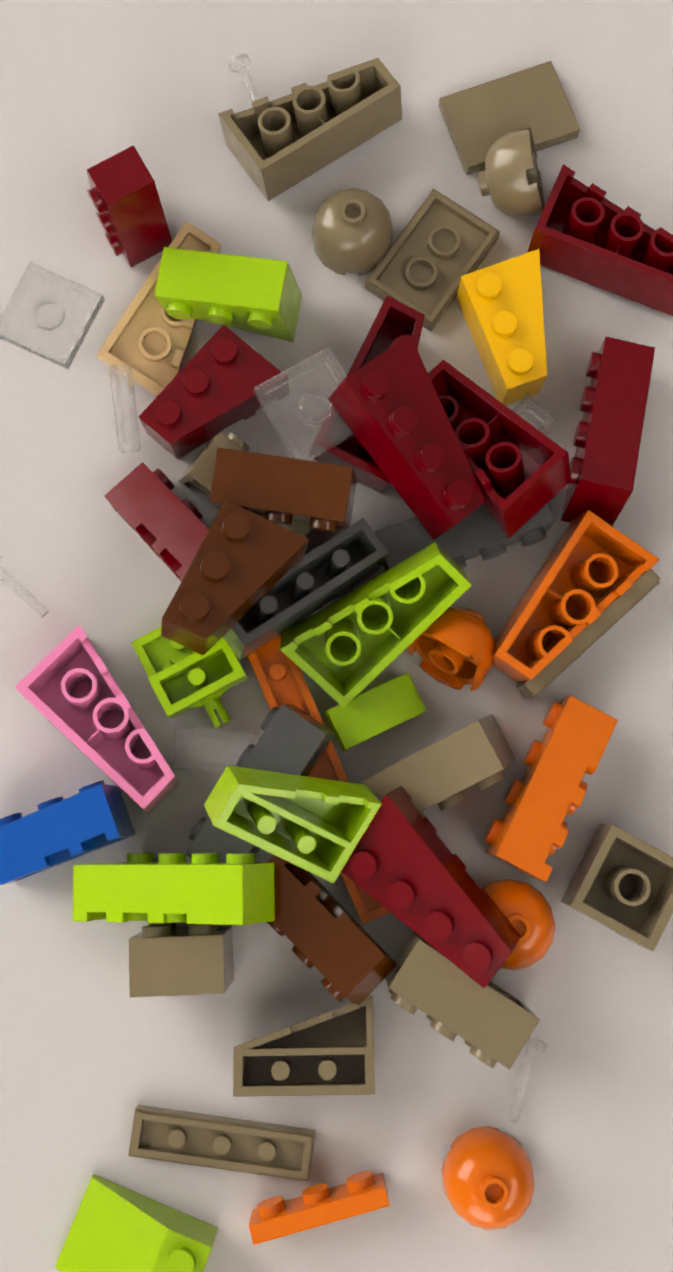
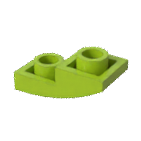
M405 673L356 696L345 708L339 704L325 711L324 714L333 732L336 733L335 737L342 751H345L427 711L409 674Z

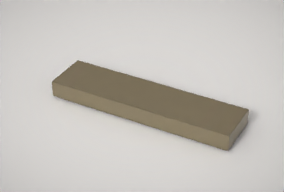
M651 568L645 571L622 596L617 597L601 612L602 614L591 625L584 628L532 680L524 681L517 689L527 699L538 696L660 583V577Z
M138 1105L135 1108L128 1156L309 1182L315 1130Z

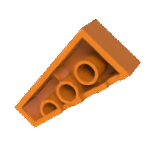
M589 510L572 519L496 636L495 651L492 655L494 658L493 666L516 682L532 680L584 628L591 625L602 614L601 612L617 597L622 596L633 585V582L660 559Z
M571 695L562 699L561 703L556 701L552 703L542 723L548 728L541 742L534 740L524 757L523 763L529 766L522 780L520 781L515 778L506 792L503 802L509 804L501 820L496 817L493 819L485 834L483 841L489 844L485 853L532 878L547 882L553 869L552 866L545 863L548 854L553 855L557 848L560 849L563 846L569 832L567 829L568 824L564 822V818L567 813L572 815L581 805L587 792V783L582 781L585 773L592 775L597 769L616 726L617 719Z

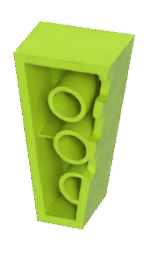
M434 542L281 634L280 650L345 708L464 594L472 584L466 571Z
M153 852L127 853V862L73 865V922H89L106 919V922L119 923L148 921V923L187 922V924L248 925L275 921L274 863L255 862V853L226 854V862H220V853L191 854V861H186V853H158V861H154Z

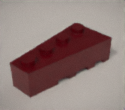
M386 296L346 377L408 335H411L418 350L425 315ZM332 405L312 444L308 457L322 463L353 467L358 482L383 494L390 481Z
M408 335L346 377L329 397L330 403L433 540L454 527L486 502L411 335Z
M605 336L599 353L591 352L585 374L586 377L591 378L590 386H585L580 402L579 411H583L584 414L582 421L578 422L574 435L573 446H576V451L570 462L571 482L568 484L560 521L570 523L572 519L589 510L613 526L633 492L655 347Z
M400 786L385 795L381 801L382 805L341 872L476 983L485 988L510 956L522 936L487 892L477 886L465 869L467 867L456 854L453 855L436 834V828L426 816L423 818L411 803L410 799L412 798Z

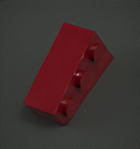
M134 145L87 169L91 189L87 190V193L97 210V217L106 232V239L116 257L124 254L130 267H133L162 252L164 247H169L172 238L155 181Z
M223 324L140 414L139 419L146 433L176 459H179L207 443L219 432H222V430L243 418L247 420L254 416L260 408L276 399L280 401L289 396L288 378Z
M142 462L104 497L163 563L182 581L209 528L200 520L203 516L187 498L181 501L171 491L175 486L159 468L152 472Z

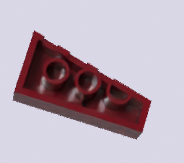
M563 164L535 227L527 253L539 249L541 266L673 316V235L661 227L654 230L640 219L641 214L629 206L623 210L605 198L607 192L592 183L590 187L584 185L574 178L575 171Z
M442 360L428 375L486 500L484 505L509 539L571 482L568 452L445 360Z

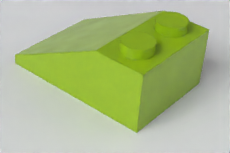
M93 1174L55 1267L61 1272H203L212 1250L218 1227Z

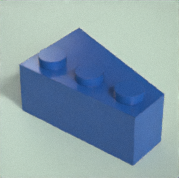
M104 780L78 789V794L67 799H63L61 796L37 805L38 811L22 817L21 812L1 818L0 885L16 882L136 835L120 788L115 785H107L104 783Z

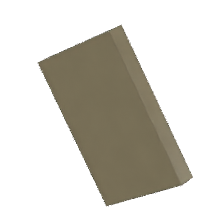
M551 61L439 99L438 107L466 175L484 170L485 156L490 145L500 136L513 130L530 127L536 152L578 138L580 132L577 120Z
M433 189L367 278L364 289L383 301L386 296H389L424 314L422 327L432 332L457 297L461 276L476 271L499 239L501 231Z

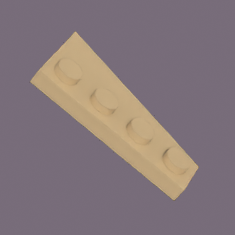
M185 221L169 245V248L219 253L221 243ZM161 259L97 353L98 360L156 397L179 373L197 320L193 318L182 320L169 316L155 298L154 294Z

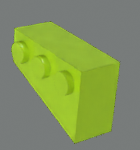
M164 247L154 294L160 305L171 317L182 320L193 318L218 325L224 324L227 327L294 342L302 300L301 291L288 261Z
M227 765L206 800L204 807L213 826L334 884L382 803L364 784Z

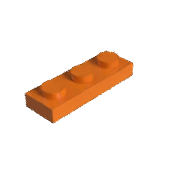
M362 1171L349 1176L345 1184L331 1188L325 1183L313 1185L303 1190L302 1196L284 1201L282 1196L263 1200L257 1205V1209L252 1210L249 1221L253 1245L390 1206L384 1174L373 1175L372 1171Z

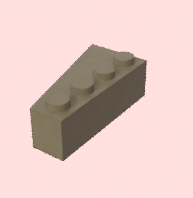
M375 58L327 75V82L315 86H307L306 83L292 87V94L270 102L266 96L252 101V108L235 114L232 109L218 113L227 147L267 201H270L402 120L401 85L379 58Z

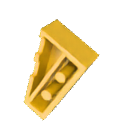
M537 249L461 276L457 292V302L497 399L504 405L539 394L547 377L540 252Z

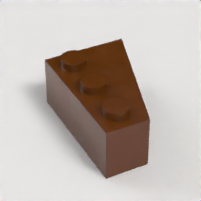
M217 447L209 502L221 508L224 500H228L255 514L264 515L265 519L279 525L291 526L292 521L309 523V528L336 532V528L345 530L351 525L357 477L354 468L350 466Z
M224 500L162 617L161 636L204 655L244 617V614L262 596L264 597L274 588L275 583L303 559L310 539L228 500Z
M273 855L267 862L274 863L275 921L267 923L280 936L286 935L294 944L292 951L308 968L311 969L315 966L325 976L321 980V984L337 1001L341 1002L346 998L360 1005L397 966V963L312 873Z

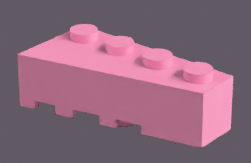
M80 625L15 686L19 693L147 815L178 784L173 771Z

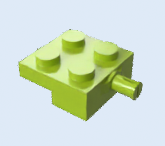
M162 626L131 642L167 717L175 719L191 709L205 707L215 729L223 726L216 714V710L225 725L232 721L220 698L232 687L246 681L248 677L236 654L224 637L204 655L161 636Z

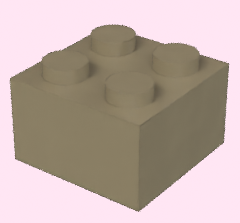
M600 824L561 902L635 944L653 952L673 913V857L613 824Z
M149 923L147 926H142L140 933L129 938L130 997L223 994L234 980L232 926L188 924V928H177L176 923Z

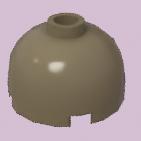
M530 127L513 130L494 141L485 156V170L478 171L482 196L490 195L495 208L504 214L512 216L532 215L542 212L545 207L541 174L538 171L536 161L537 152Z
M356 188L340 190L326 198L316 212L312 229L315 253L322 264L336 274L345 275V272H359V275H365L372 272L391 247L393 237L390 213L381 199L366 190Z

